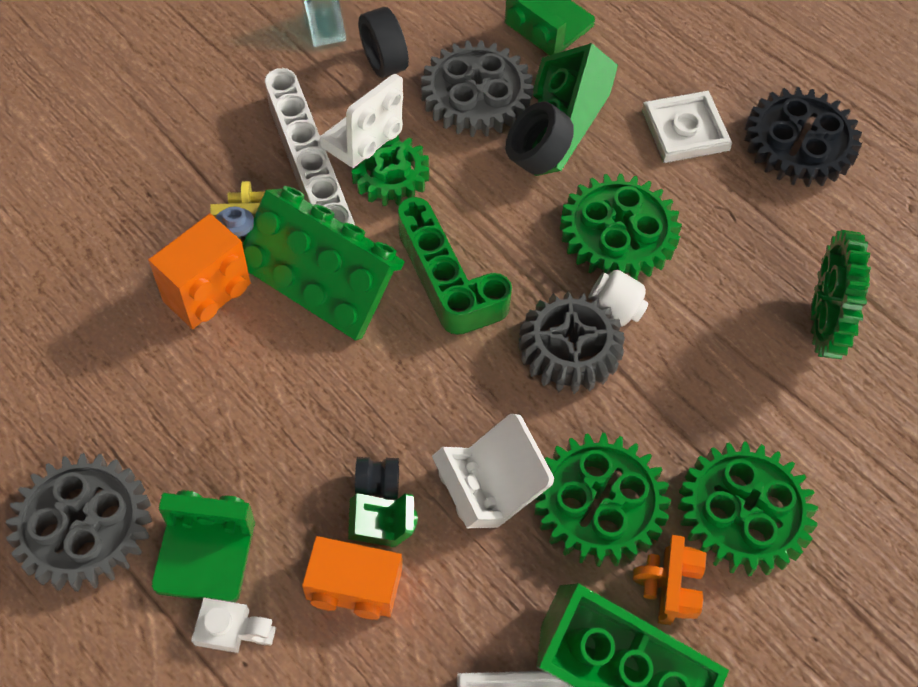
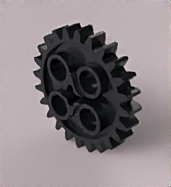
M796 87L794 94H790L786 88H782L780 96L770 92L767 100L760 98L757 107H752L744 129L747 131L744 141L750 143L747 149L748 153H757L754 160L755 164L767 163L764 170L765 173L771 172L774 169L778 171L777 180H781L787 175L790 176L791 185H795L797 179H803L805 186L809 187L812 180L815 179L820 186H824L827 177L836 182L840 174L846 175L850 166L854 165L862 143L859 141L862 131L855 130L858 120H847L851 110L840 111L838 107L841 101L837 100L830 104L827 102L828 94L826 93L818 98L815 97L814 89H811L808 95H803L800 87ZM810 117H814L815 120L811 129L807 132L795 156H791L790 153L795 142L800 138Z

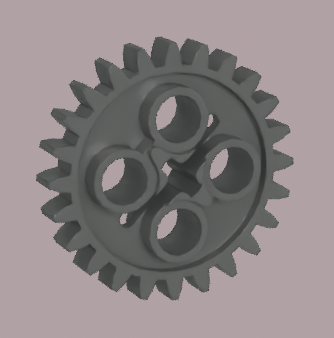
M481 40L477 47H472L471 43L466 41L465 48L463 49L454 43L452 44L451 53L441 49L440 58L432 56L431 66L424 67V76H421V99L425 101L426 112L433 111L434 121L444 118L443 128L447 129L454 124L456 125V134H460L466 128L469 129L471 137H474L477 130H482L483 134L487 137L489 136L490 128H494L498 133H502L503 124L511 127L515 118L526 108L530 107L533 95V76L527 74V64L519 65V55L509 58V48L499 52L497 51V43H493L490 48H485L484 42Z
M81 453L77 464L74 465L71 464L67 456H64L62 458V468L58 470L50 463H47V476L42 478L32 474L31 479L35 486L32 489L25 487L18 489L25 499L24 502L10 504L11 509L18 515V517L6 520L7 526L11 531H14V533L6 537L8 543L15 548L11 553L18 563L23 562L21 568L28 576L35 573V579L41 585L46 584L51 579V584L58 591L64 587L67 580L75 592H79L84 579H87L93 588H98V575L103 573L111 581L115 580L113 567L118 564L128 570L130 565L125 558L128 553L141 555L142 553L135 541L149 539L146 528L141 525L152 522L149 511L145 510L151 506L147 495H142L145 488L141 481H134L135 476L130 468L122 471V467L116 459L107 466L101 454H98L93 463L90 464L86 455ZM82 489V492L76 498L66 500L72 491ZM113 506L119 507L114 515L105 518L101 517L106 509ZM58 525L52 534L41 536L46 527ZM88 542L95 543L88 553L77 555L82 545Z

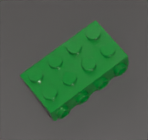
M283 186L282 189L266 190L254 217V227L247 234L243 244L248 272L355 341L362 339L393 272L402 269L405 263L404 260L396 256L397 251L391 246L382 242H373L366 238L365 231L360 227L350 223L343 224L335 219V213L332 210L307 202L303 199L304 194L299 190L289 186Z

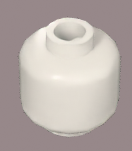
M613 270L609 274L603 272L594 284L588 297L592 302L599 298L598 308L601 310L611 308L612 316L610 319H620L621 327L628 324L631 319L638 322L648 306V302L643 300L646 291L645 286L619 270Z

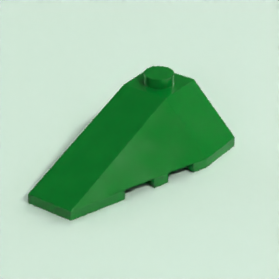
M592 43L542 57L533 86V96L538 99V102L546 101L553 104L570 117L574 125V136L564 158L553 169L543 174H536L535 176L562 171L610 96L618 64ZM547 128L538 135L532 149L541 141Z
M579 583L559 586L541 624L536 667L571 687H723L729 669Z

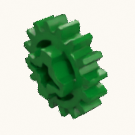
M399 136L378 148L370 158L364 159L352 168V183L357 184L359 195L368 192V201L371 203L380 198L382 199V206H387L389 200H394L397 206L402 203L403 197L412 198L415 197V191H425V182L429 181V157L423 155V147L421 145L412 147V138L409 137L404 142L399 141Z

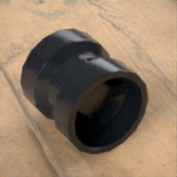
M357 457L355 494L368 496L382 495L384 499H398L399 458H385L382 462H374L370 457Z

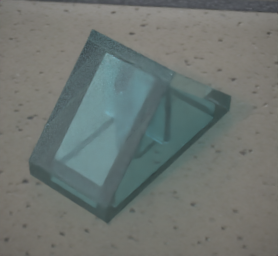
M302 0L303 14L313 47L347 41L339 0Z

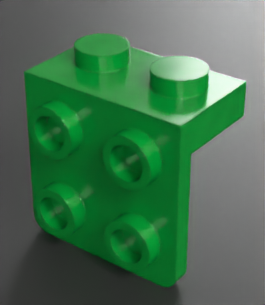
M506 0L504 23L548 55H553L565 50L594 27L595 17L572 0Z
M187 490L178 491L177 494L162 493L159 511L166 523V528L152 580V588L155 593L198 600L209 598L236 602L240 597L255 526L250 504L245 503L241 498L228 495L221 496L219 499L203 498L200 494Z

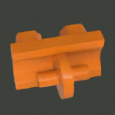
M671 536L670 546L664 550L663 568L659 567V555L648 554L647 565L638 566L633 569V581L644 586V598L656 599L657 588L661 587L658 623L671 625L675 617L698 619L702 612L703 591L681 588L682 576L695 579L703 577L706 567V552L684 546L685 537Z

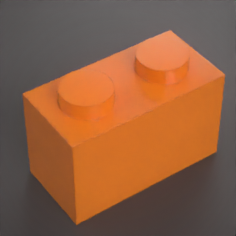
M316 536L302 585L305 598L311 601V605L323 610L334 611L338 606L352 609L355 615L365 619L378 620L380 616L391 618L402 573V554Z

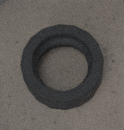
M383 6L361 14L358 18L360 39L366 57L377 76L384 78L406 70L409 63L408 49L400 24L393 12Z
M546 101L535 103L526 108L516 118L509 130L505 149L508 158L533 175L543 174L553 169L564 158L574 136V125L570 117L553 104ZM547 128L541 141L532 149L538 135Z

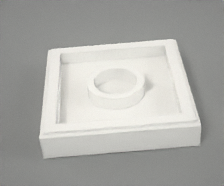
M709 91L643 103L642 112L663 163L730 151L732 141Z

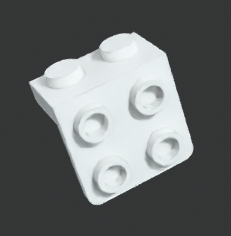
M392 74L347 109L346 117L320 136V147L354 168L364 159L370 158L387 141L396 138L400 131H402L403 78L397 74Z
M509 414L470 448L442 447L432 455L439 470V477L447 487L456 505V512L466 528H498L551 487L554 482L553 474L523 418L518 414Z

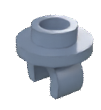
M228 207L219 212L215 217L239 239L240 236L246 237L254 227L252 213L244 208Z

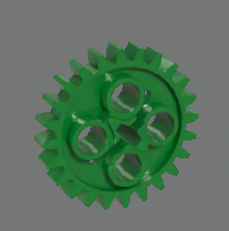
M619 173L617 181H612L607 174H604L601 184L593 177L590 178L588 188L579 184L577 194L570 193L567 204L563 205L559 229L563 230L561 241L568 243L567 254L578 253L577 265L583 264L586 261L589 262L588 273L590 274L597 268L602 269V273L606 274L613 270H619L623 273H629L630 277L637 280L639 271L650 277L654 267L662 270L665 261L671 260L675 249H677L680 240L679 233L682 224L677 222L679 211L671 210L673 200H661L663 189L655 192L650 191V181L646 182L643 186L637 185L638 178L635 175L630 182H625L622 173Z
M836 231V236L831 237V243L826 246V253L821 259V268L817 273L818 285L814 286L815 293L811 303V320L814 321L811 328V334H814L812 345H815L814 352L818 353V357L841 360L843 355L847 356L848 347H853V337L859 334L858 324L859 321H863L862 308L867 304L865 297L870 286L869 273L871 267L867 266L870 258V253L867 252L869 243L865 241V235H862L861 232Z
M587 433L581 446L573 438H570L567 451L556 446L553 454L554 459L545 458L553 474L554 482L551 487L535 498V500L540 502L535 504L534 515L545 516L540 522L539 528L541 531L553 529L549 541L551 545L561 540L565 542L563 555L566 556L573 549L579 551L578 558L581 564L589 554L594 555L597 567L601 566L604 556H609L613 565L618 566L622 553L631 562L635 561L638 554L637 547L647 553L652 545L650 539L658 541L663 530L659 526H665L669 515L664 511L668 510L671 499L662 496L666 493L669 483L657 481L662 472L661 467L649 469L648 465L652 458L651 454L644 455L641 458L636 455L639 446L637 443L627 450L623 448L622 436H619L613 445L608 444L606 433H602L599 443H594L589 433ZM596 467L602 471L603 475L592 476L585 468ZM620 471L622 475L613 484L608 498L602 500L588 526L582 527L580 523L591 511L594 499L600 498L614 472ZM631 489L638 494L639 498L629 499L622 494L621 490ZM574 498L581 503L582 507L578 509L569 508L562 500ZM603 520L613 522L617 526L618 531L607 532L600 527L598 522Z
M729 442L726 443L722 454L713 447L710 449L707 459L699 456L694 465L695 468L688 469L685 476L688 482H683L679 493L685 497L680 499L677 508L687 512L683 515L680 524L681 526H693L687 539L688 541L701 539L703 544L700 551L707 553L711 550L715 553L713 559L714 566H717L723 559L729 561L730 573H734L739 564L744 565L747 576L753 575L757 565L760 566L765 575H769L774 569V563L781 570H784L790 563L789 558L796 561L803 553L802 548H806L813 538L808 533H812L818 525L816 521L811 519L818 511V506L806 502L811 499L815 492L812 489H801V485L807 476L805 474L793 476L790 473L795 465L793 461L784 466L779 463L781 452L777 451L769 458L765 456L764 445L761 444L756 453L750 451L747 442H743L739 452H736ZM730 476L740 477L746 486L734 483ZM768 497L778 499L783 507L774 506L770 503ZM744 504H746V505H748L749 507H751V510H750V511L746 510V509L743 507ZM710 508L723 510L728 518L721 519L716 517ZM779 523L781 528H778L776 524ZM749 529L759 531L763 534L765 541L754 539L750 535Z

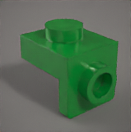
M356 493L350 498L348 539L389 547L398 546L412 536L417 526L418 515L414 509V495L404 493L394 501Z

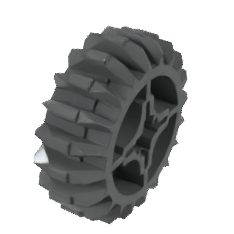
M568 291L564 295V299L560 300L553 293L548 303L539 300L535 310L529 309L525 322L520 326L519 335H521V338H519L518 348L522 352L521 360L523 365H530L529 372L531 377L542 374L541 382L543 387L552 381L556 383L558 393L564 388V385L570 386L573 394L579 391L580 385H583L590 392L594 388L595 382L604 385L608 380L609 374L613 375L617 371L618 362L622 360L624 354L623 344L625 337L624 333L620 332V319H610L612 316L611 308L603 310L598 308L599 298L589 303L586 301L585 293L579 299H572ZM562 324V325L559 326V327L551 328V327H553V326H555V325ZM593 353H598L595 357L580 362V359H582L583 357L592 356Z

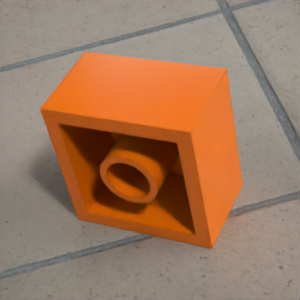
M211 213L148 259L162 301L192 330L202 322L212 319L218 309L232 298L241 296L251 284L242 241Z

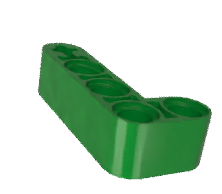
M418 197L404 200L398 209L399 236L443 328L451 334L460 335L505 319L509 314L512 285L509 279L499 273H490L468 280L431 205L426 200ZM444 278L448 279V281H440L438 279ZM495 296L500 299H490L488 297ZM460 308V309H463V310H465V311L456 312V311H453L452 309Z

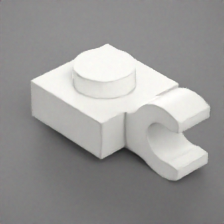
M204 598L191 641L195 646L238 653L241 640L262 645H272L276 627L271 626L272 620L268 618H248L249 608L245 604Z

